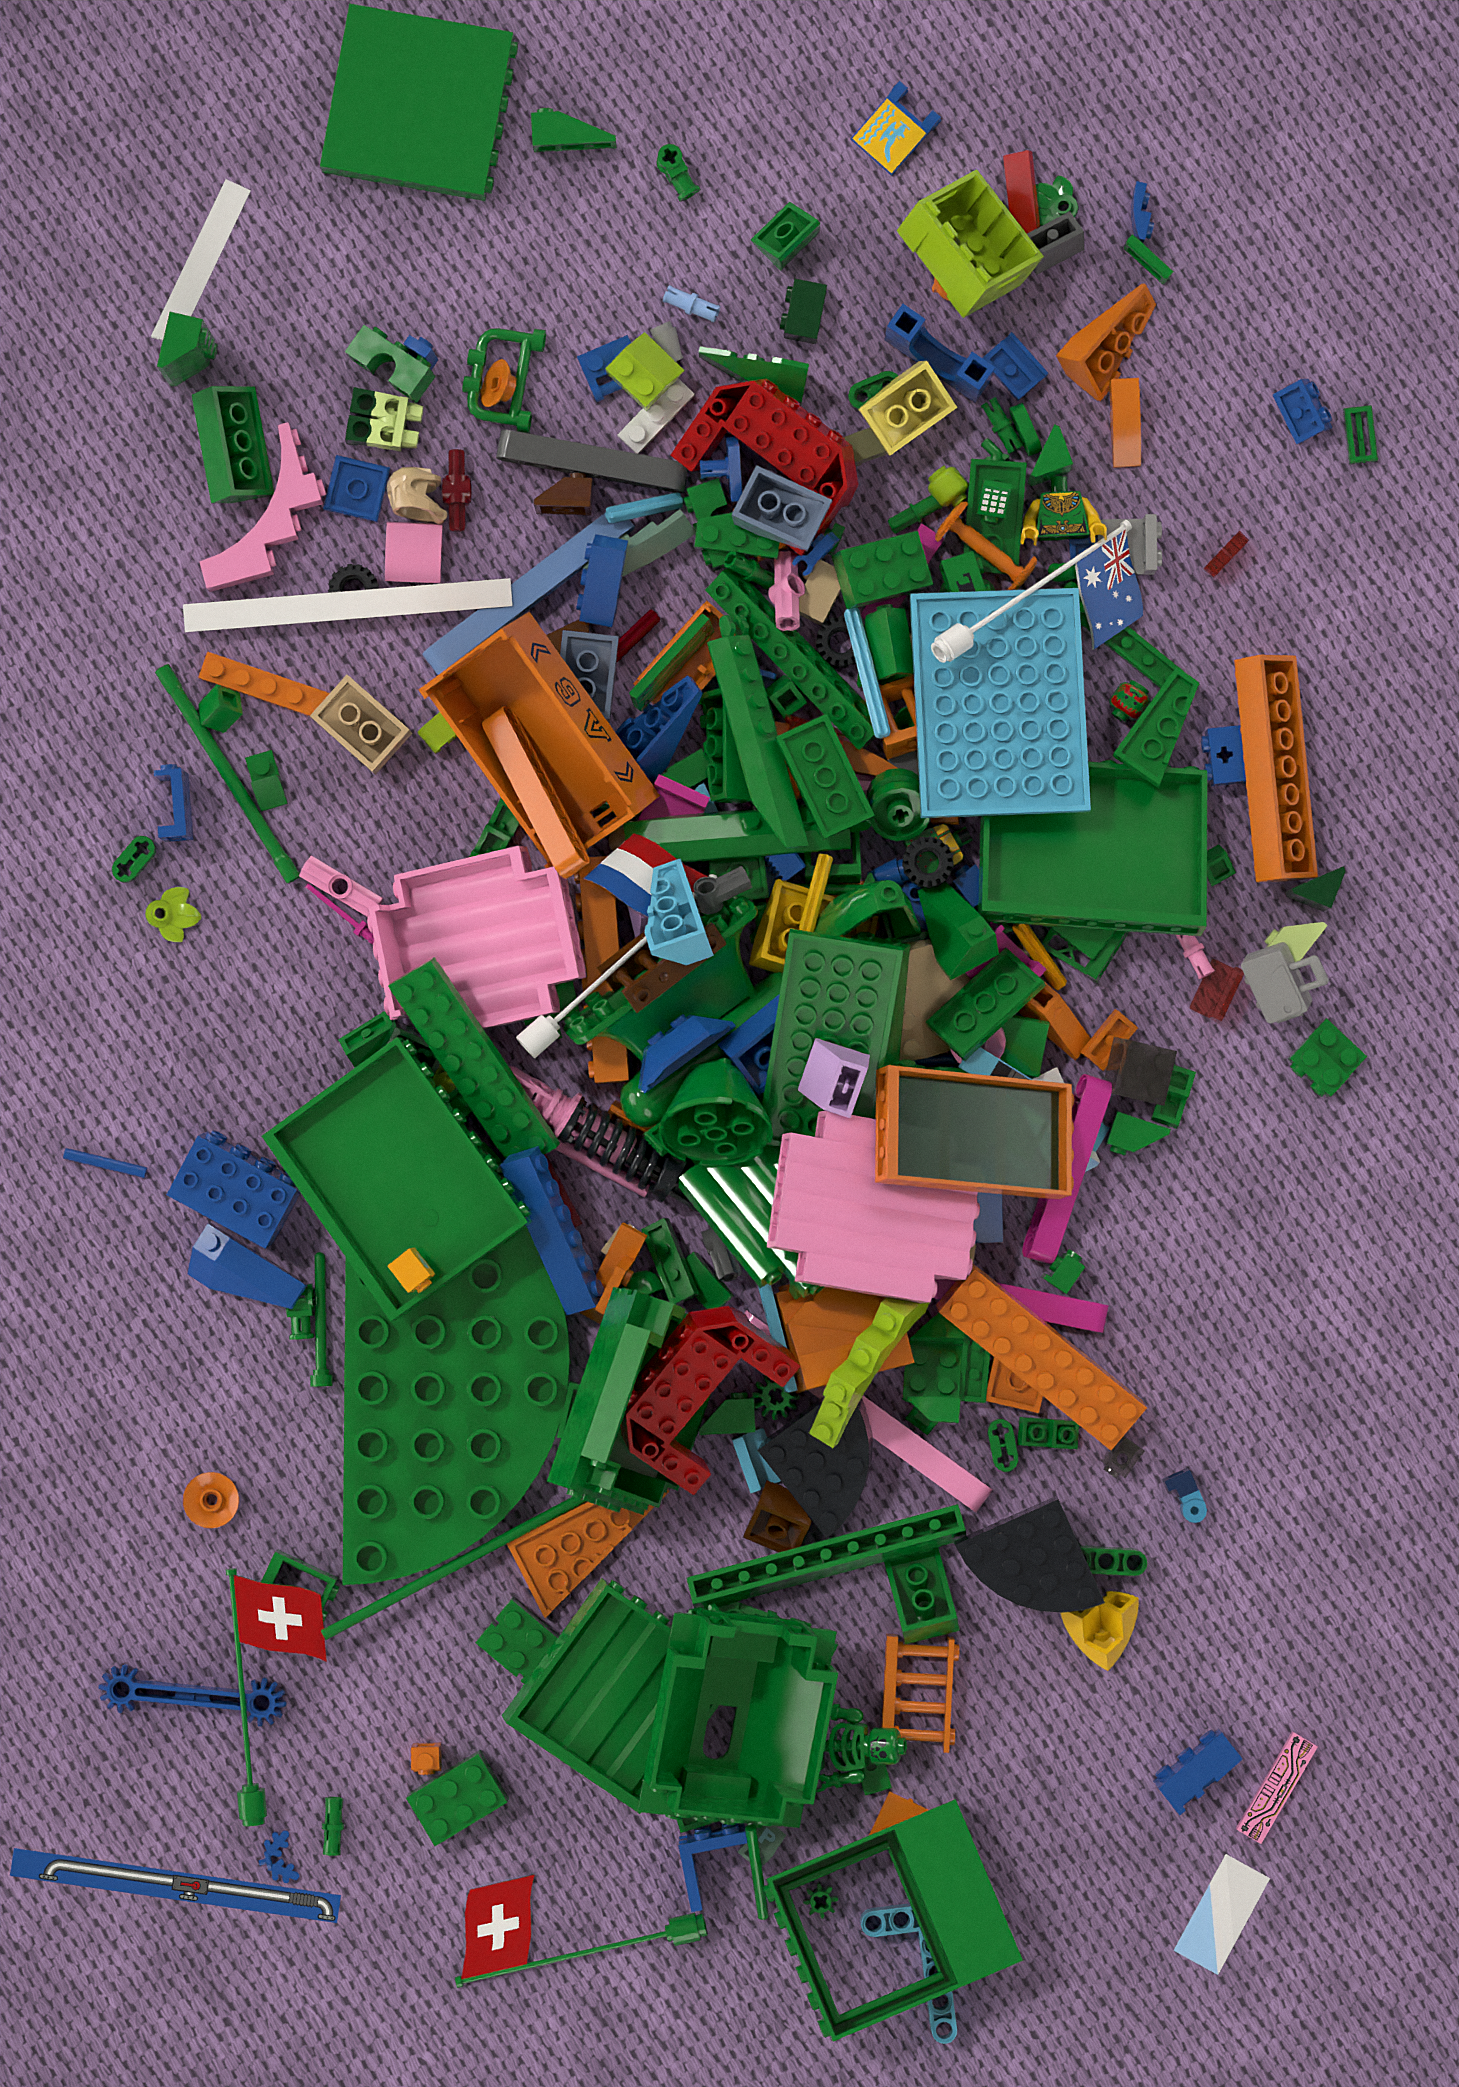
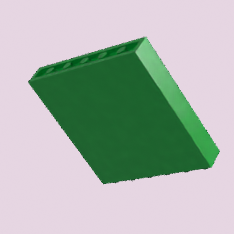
M349 3L320 161L322 173L486 201L487 193L492 194L494 177H490L492 166H497L499 150H495L496 140H501L503 135L504 123H500L501 112L506 113L509 96H505L506 85L511 86L514 69H510L511 58L516 59L518 52V42L514 41L513 32Z

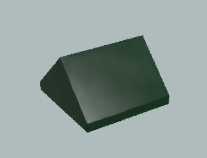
M1344 866L1284 893L1289 899L1324 912L1332 908L1346 872Z

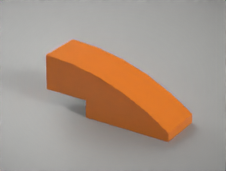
M1139 378L1111 379L1109 392L1113 468L1141 466Z

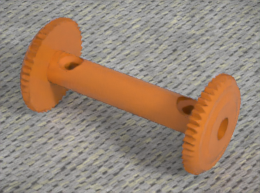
M960 502L938 528L935 540L939 542L948 530L957 533L964 543L999 571L1010 576L1013 582L1007 590H1018L1033 572L1037 564V558L1033 556L1024 568L1015 565L1008 555L974 528L962 522L959 515L968 503Z

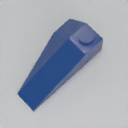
M688 675L665 691L660 701L654 705L649 703L642 714L635 719L628 718L615 731L652 784L658 775H661L668 767L703 694L694 680Z
M207 1223L192 1248L187 1274L212 1290L293 1309L307 1286L221 1228Z

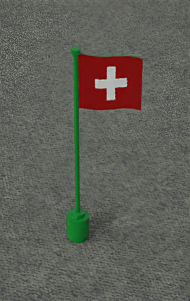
M237 1568L225 1569L226 1576H229L247 1774V1784L242 1785V1789L237 1791L239 1819L242 1820L243 1826L249 1827L265 1824L267 1806L265 1788L259 1787V1783H253L241 1643L268 1651L306 1654L326 1662L327 1657L325 1638L321 1632L324 1629L320 1593L299 1586L262 1583L236 1575Z
M535 1874L469 1890L465 1909L466 1952L462 1977H455L457 1988H460L465 1983L667 1937L668 1942L673 1941L675 1946L701 1941V1937L708 1936L703 1913L696 1915L694 1912L669 1918V1924L665 1925V1931L527 1963L532 1935L531 1892Z

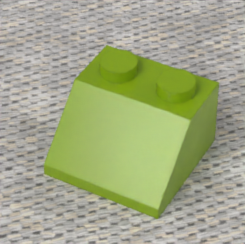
M645 332L625 347L605 368L606 373L646 412L685 372Z

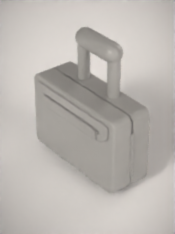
M1285 942L1249 953L1241 964L1245 975V983L1250 985L1257 1000L1256 1007L1261 1009L1266 1021L1270 1024L1274 1022L1281 1023L1302 1016L1312 1003V997L1308 990L1325 986L1329 982L1318 956L1312 955L1309 958L1295 962ZM1310 965L1317 980L1305 984L1298 968Z

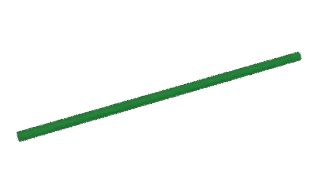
M573 1496L322 1629L321 1632L325 1640L332 1638L587 1501Z

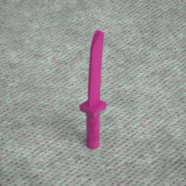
M309 883L305 886L356 928L353 933L359 937L362 935L364 939L373 945V933L370 932L366 922L362 920L359 924Z

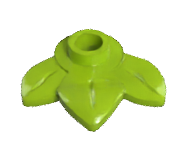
M174 887L166 890L161 899L151 902L145 911L147 922L151 926L158 928L162 937L170 942H183V928L194 926L201 920L199 911L186 903L189 889L184 887ZM158 908L162 909L165 913L162 919L155 916V910Z

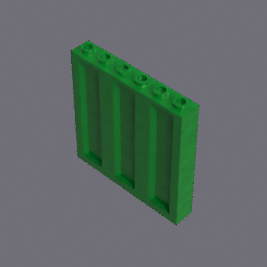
M601 1578L506 1708L502 1717L506 1724L637 1812L672 1626L668 1624L670 1619L658 1610L653 1614L646 1609L648 1604L636 1595L632 1598L624 1593L626 1589L612 1579L609 1583ZM710 1704L708 1720L719 1705Z

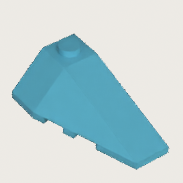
M681 859L654 867L650 889L652 895L651 904L647 910L649 916L648 925H645L644 932L651 954L684 965L714 956Z

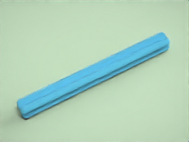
M857 607L846 609L844 617L874 735L876 738H884L889 736L890 727L860 610Z

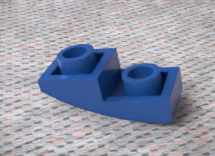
M1136 181L1132 195L1131 221L1134 236L1144 243L1145 238H1151L1154 222H1150V212L1141 210L1147 209L1150 193L1145 192L1147 183Z

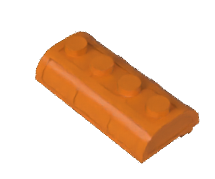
M708 601L701 605L633 683L636 686L700 615L704 614L710 619L714 633L651 701L653 704L660 701L665 691L687 675L694 680L701 691L716 675L707 642L722 638L719 620L724 615Z

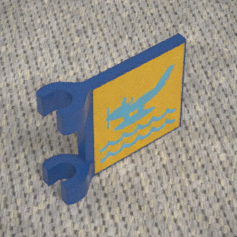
M901 81L893 87L884 101L850 139L891 176L926 136L942 121L941 117L932 110L925 120L921 122L901 105L899 101L908 93V87Z

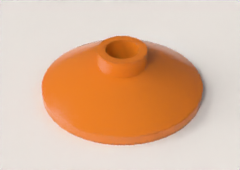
M202 1473L193 1478L185 1488L183 1494L185 1513L198 1526L204 1528L221 1527L227 1524L238 1510V1490L235 1484L221 1473ZM210 1494H214L217 1497V1503L214 1505L209 1504L207 1501V1497Z

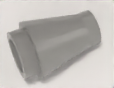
M669 321L650 330L653 336L651 338L675 362L683 359L676 326L673 327Z

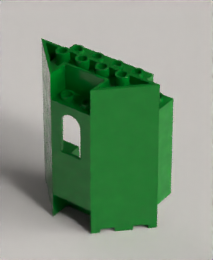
M613 1287L547 1482L567 1488V1495L620 1513L621 1508L641 1515H644L649 1505L659 1508L664 1492L667 1493L668 1488L676 1491L679 1490L680 1486L629 1452L621 1435L620 1425L637 1375L687 1316V1313H685L686 1309L674 1303L651 1297L638 1290L632 1291L630 1289ZM710 1396L674 1438V1440L692 1451Z
M710 1604L708 1610L698 1607L689 1609L688 1613H674L637 1812L662 1814L675 1820L692 1817L693 1820L698 1822L719 1820L727 1825L746 1823L747 1825L753 1824L757 1828L772 1825L800 1828L804 1804L814 1805L838 1679V1672L831 1665L837 1632L830 1629L812 1628L811 1623L796 1618H780L777 1612L768 1610L766 1617L722 1612L715 1604ZM710 1704L736 1707L727 1752L719 1758L707 1757L703 1752V1742Z

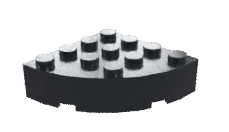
M823 1396L762 1441L757 1450L826 1538L834 1533L851 1514L868 1479L872 1462L873 1435L862 1398L848 1421L838 1444L834 1448L809 1434L825 1398Z
M1057 1496L954 1541L962 1559L974 1575L997 1595L1019 1606L1037 1611L1064 1613L1085 1610L1105 1603Z

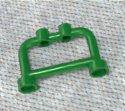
M493 328L485 331L479 337L476 349H469L467 365L473 367L471 377H464L462 392L468 393L467 407L475 418L482 421L517 426V432L529 434L532 412L521 410L531 351H544L546 330L535 328L533 334ZM494 339L521 343L515 377L516 388L512 395L509 414L484 410L478 405L483 369L487 357V346Z

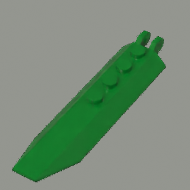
M724 615L719 620L722 638L709 641L707 645L751 801L785 848L807 847L809 845L788 766L775 740V737L779 734L753 642L748 635L749 625L744 615H735L734 619L729 615Z
M798 805L809 846L785 848L757 809L674 815L625 822L623 830L625 841L635 833L657 843L676 859H681V862H696L850 849V832L866 831L870 828L871 822L868 819L822 840L807 806Z

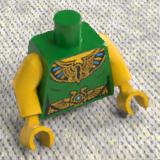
M1066 476L1051 477V492L1041 493L1039 499L1032 501L1023 517L1021 544H1024L1026 538L1032 539L1034 541L1033 546H1036L1037 541L1088 538L1089 535L1092 543H1095L1096 535H1102L1104 540H1107V527L1101 522L1099 514L1090 501L1081 496L1080 491H1068Z

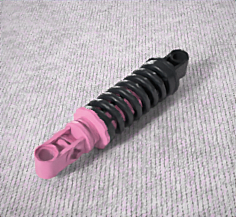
M509 1066L530 1099L534 1093H537L532 1102L546 1123L554 1128L553 1133L560 1142L571 1144L575 1140L574 1150L577 1152L581 1151L584 1146L587 1147L589 1150L586 1156L589 1159H593L599 1154L602 1156L599 1161L602 1167L607 1166L609 1162L614 1163L612 1169L614 1174H619L624 1166L629 1167L625 1176L627 1182H632L639 1173L642 1177L638 1183V1188L644 1190L649 1182L652 1181L654 1184L651 1183L648 1191L651 1192V1195L658 1202L662 1203L670 1195L698 1212L679 1188V1177L688 1171L685 1169L688 1161L687 1157L685 1161H682L669 1152L661 1156L646 1141L644 1133L636 1138L637 1130L634 1126H628L623 1130L624 1122L622 1119L616 1118L610 1122L611 1114L607 1110L597 1115V1104L590 1103L586 1106L587 1102L581 1093H577L573 1098L567 1097V1095L563 1094V1090L558 1088L554 1091L544 1082L529 1076L517 1067Z

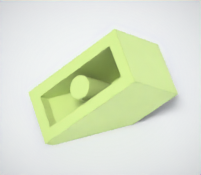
M1324 922L1286 926L1280 928L1279 931L1273 929L1264 942L1268 944L1266 947L1285 942L1294 961L1297 962L1304 957L1328 925Z

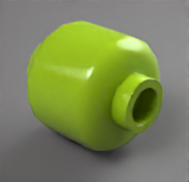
M944 465L928 478L930 482L928 492L936 498L942 507H947L951 504L956 507L967 498L965 492L969 484L955 467L946 468Z

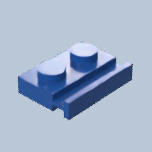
M1012 332L983 357L984 360L995 367L993 375L1017 401L1022 399L1049 374Z

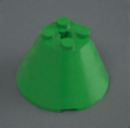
M726 1058L718 1059L716 1062L690 1066L689 1074L659 1124V1140L664 1149L682 1161H685L686 1157L699 1160L701 1166H730L749 1161L763 1153V1147L767 1143H771L773 1138V1125L745 1076L737 1067L733 1066L731 1060Z

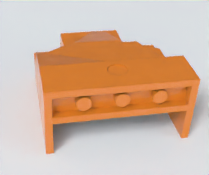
M790 1284L778 1287L779 1292L773 1295L788 1350L793 1352L801 1365L794 1374L798 1389L796 1393L827 1385L831 1373L848 1359L856 1338L873 1323L881 1302L887 1297L824 1287L816 1295L810 1294L805 1298L801 1296L795 1300L789 1292ZM907 1332L891 1351L878 1372L914 1363Z

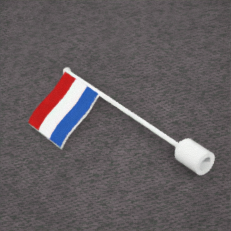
M633 833L583 879L604 887L630 908L649 917L647 910L651 904L652 895L650 889L653 868L677 859L657 843ZM683 864L693 897L696 899L693 889L694 883L698 879L708 876ZM714 874L709 875V877L717 878ZM646 936L554 1019L550 1015L546 1018L540 1015L516 1037L533 1058H536L560 1036L557 1032L561 1028L558 1022L647 943Z

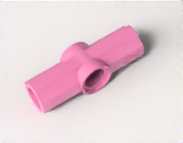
M792 551L778 552L777 560L774 559L775 584L768 590L769 598L775 605L776 628L781 631H794L800 627L799 597L805 593V585L798 576V564L795 566L792 564L798 555Z
M310 856L306 861L299 877L366 917L369 914V907L381 905L384 899L313 856ZM340 880H345L348 883L347 891L342 895L336 894L335 884Z

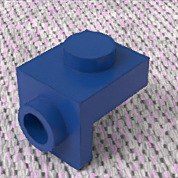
M411 335L407 337L403 344L409 349V355L415 359L418 355L432 365L430 367L432 370L438 362V358L432 350L434 346L422 337H419L418 340Z

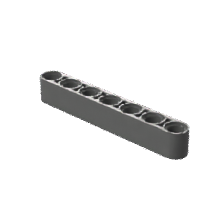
M501 430L496 458L505 462L570 474L584 473L587 474V477L673 493H684L688 469L678 461L512 430Z

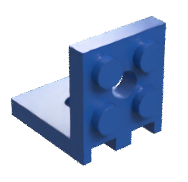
M722 1823V1828L711 1830V1826H703L694 1829L695 1833L679 1836L678 1846L691 1912L703 1909V1899L694 1854L747 1843L745 1823H736V1825Z

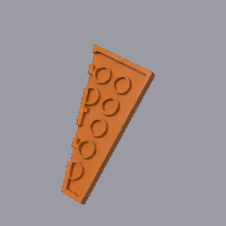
M669 1489L667 1493L664 1492L663 1498L669 1493ZM585 1502L507 1544L544 1618L630 1533L654 1506L649 1505L644 1515L624 1508H621L620 1513L596 1504Z

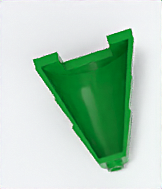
M881 880L868 883L834 898L820 913L814 932L843 937L870 917L887 914L892 938L900 940L920 936L922 930L910 900L902 888L894 881Z

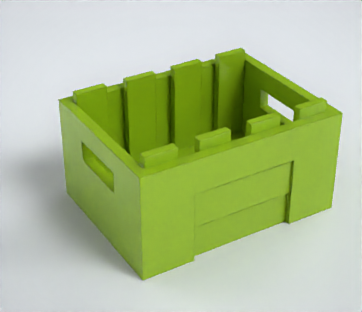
M977 169L918 201L897 229L898 234L912 252H916L948 294L946 297L962 318L967 317L1021 286L1044 257Z

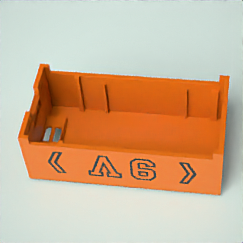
M530 612L498 630L419 689L424 699L430 697L548 862L544 865L545 868L554 866L482 726V722L504 705L512 709L518 717L585 850L633 818L660 797V794ZM607 802L610 808L594 818L591 813ZM614 811L617 817L601 827L597 821Z

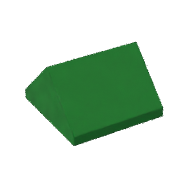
M789 202L751 239V242L781 271L820 233L821 223L804 210Z
M1054 424L1030 475L1028 485L1035 486L1051 480V477L1063 476L1070 472L1073 462L1060 426Z

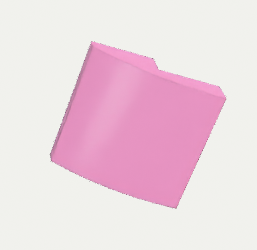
M387 522L385 581L440 583L443 524Z

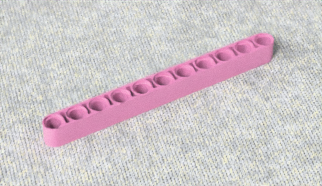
M746 1310L744 1313L749 1321L770 1336L768 1325ZM826 1386L808 1391L820 1399L823 1397ZM863 1395L862 1399L866 1407L873 1438L977 1513L993 1490Z

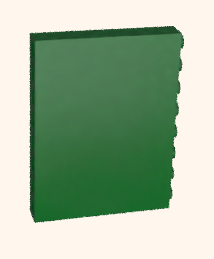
M1088 760L1090 812L981 816L978 913L985 921L1202 936L1207 927V770H1199L1195 766L1172 768L1170 765H1167L1160 786L1157 788L1124 764H1117L1112 760L1089 762Z
M396 1037L261 1136L390 1321L400 1318L532 1222L529 1217L532 1213L524 1201L518 1202L513 1195L515 1188L506 1177L501 1178L496 1171L499 1166L490 1154L485 1155L480 1148L483 1143L474 1131H468L464 1125L466 1122L464 1115L458 1108L453 1109L447 1101L450 1099L447 1091L442 1085L437 1086L431 1078L434 1076V1073L426 1062L420 1063L415 1055L418 1052L416 1047L409 1039L404 1040L403 1037ZM426 1210L437 1212L439 1220L436 1225L429 1227L422 1222V1214ZM415 1247L435 1273L430 1278L432 1284L421 1293H418L417 1290L408 1293L388 1268L390 1263L409 1248Z

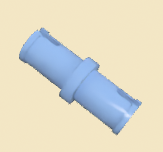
M671 285L668 286V292L666 291L663 297L664 303H669L685 310V314L691 315L693 313L713 323L716 321L715 316L718 317L721 306L698 298L699 295L696 293L688 294Z

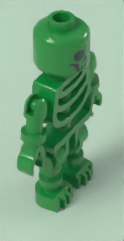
M833 1704L831 1720L838 1721V1719H844L847 1721H842L834 1726L829 1740L825 1742L824 1752H829L833 1765L840 1771L833 1772V1775L819 1774V1779L826 1783L822 1784L821 1788L817 1787L816 1792H822L832 1786L842 1788L843 1784L851 1783L853 1785L863 1782L866 1774L862 1769L869 1765V1759L876 1765L898 1764L901 1755H906L907 1752L906 1738H901V1734L896 1728H873L868 1735V1725L859 1723L863 1720V1712L860 1709L841 1708L840 1704ZM845 1728L842 1739L837 1740L840 1729ZM854 1730L852 1740H850L851 1732ZM824 1752L820 1770L825 1768ZM838 1752H842L843 1761L839 1757Z

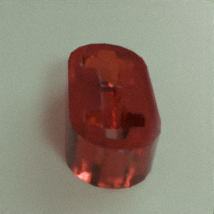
M1239 531L1204 567V570L1214 578L1249 542V539Z

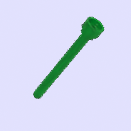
M318 1252L314 1256L316 1370H313V1375H310V1387L333 1386V1375H330V1369H327L326 1257L324 1253Z

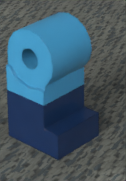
M1185 1468L1162 1479L1166 1490L1170 1492L1175 1489L1181 1502V1514L1186 1520L1197 1523L1205 1518L1207 1514L1206 1504L1190 1469Z

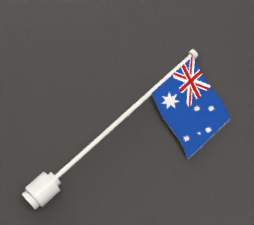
M1124 520L1120 523L1119 528L1107 535V540L1101 539L971 628L957 623L937 636L934 643L931 644L934 656L942 663L953 661L973 647V633L1074 564L1079 594L1090 626L1092 650L1109 640L1143 616L1141 591L1130 559L1127 532L1132 529L1131 523L1128 520Z

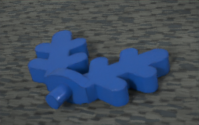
M287 1830L282 1831L280 1835L278 1832H273L274 1842L271 1844L268 1839L264 1841L266 1848L264 1852L265 1859L258 1860L259 1865L266 1864L268 1871H272V1879L275 1881L279 1878L278 1874L282 1875L284 1883H288L289 1878L297 1880L299 1873L293 1870V1863L283 1867L284 1860L282 1858L275 1864L272 1863V1855L277 1857L282 1855V1851L278 1848H287L289 1846V1843L285 1841L289 1837Z

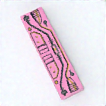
M1292 1731L1236 1827L1238 1831L1262 1844L1318 1746Z

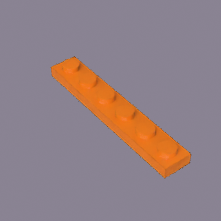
M208 651L198 676L199 679L307 716H310L330 694Z

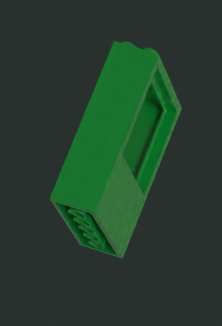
M956 1799L765 1879L767 1885L763 1886V1890L768 1902H775L778 1912L773 1914L779 1929H786L789 1938L784 1941L790 1956L796 1955L800 1965L795 1968L801 1983L807 1982L811 1992L806 1995L811 2008L814 2011L818 2009L822 2019L817 2021L823 2037H830V2040L833 2042L1023 1961ZM887 1850L938 1973L839 2015L789 1891Z

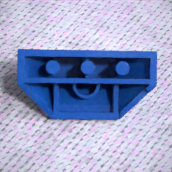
M682 1014L670 1023L672 1026L670 1030L664 1034L659 1031L647 1040L649 1045L644 1048L638 1085L639 1090L644 1094L736 1027L732 1021L695 1015L685 1017Z

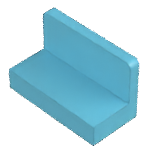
M763 1428L732 1438L750 1493L761 1490L767 1480L773 1483L781 1481L757 1451L761 1442L767 1438Z

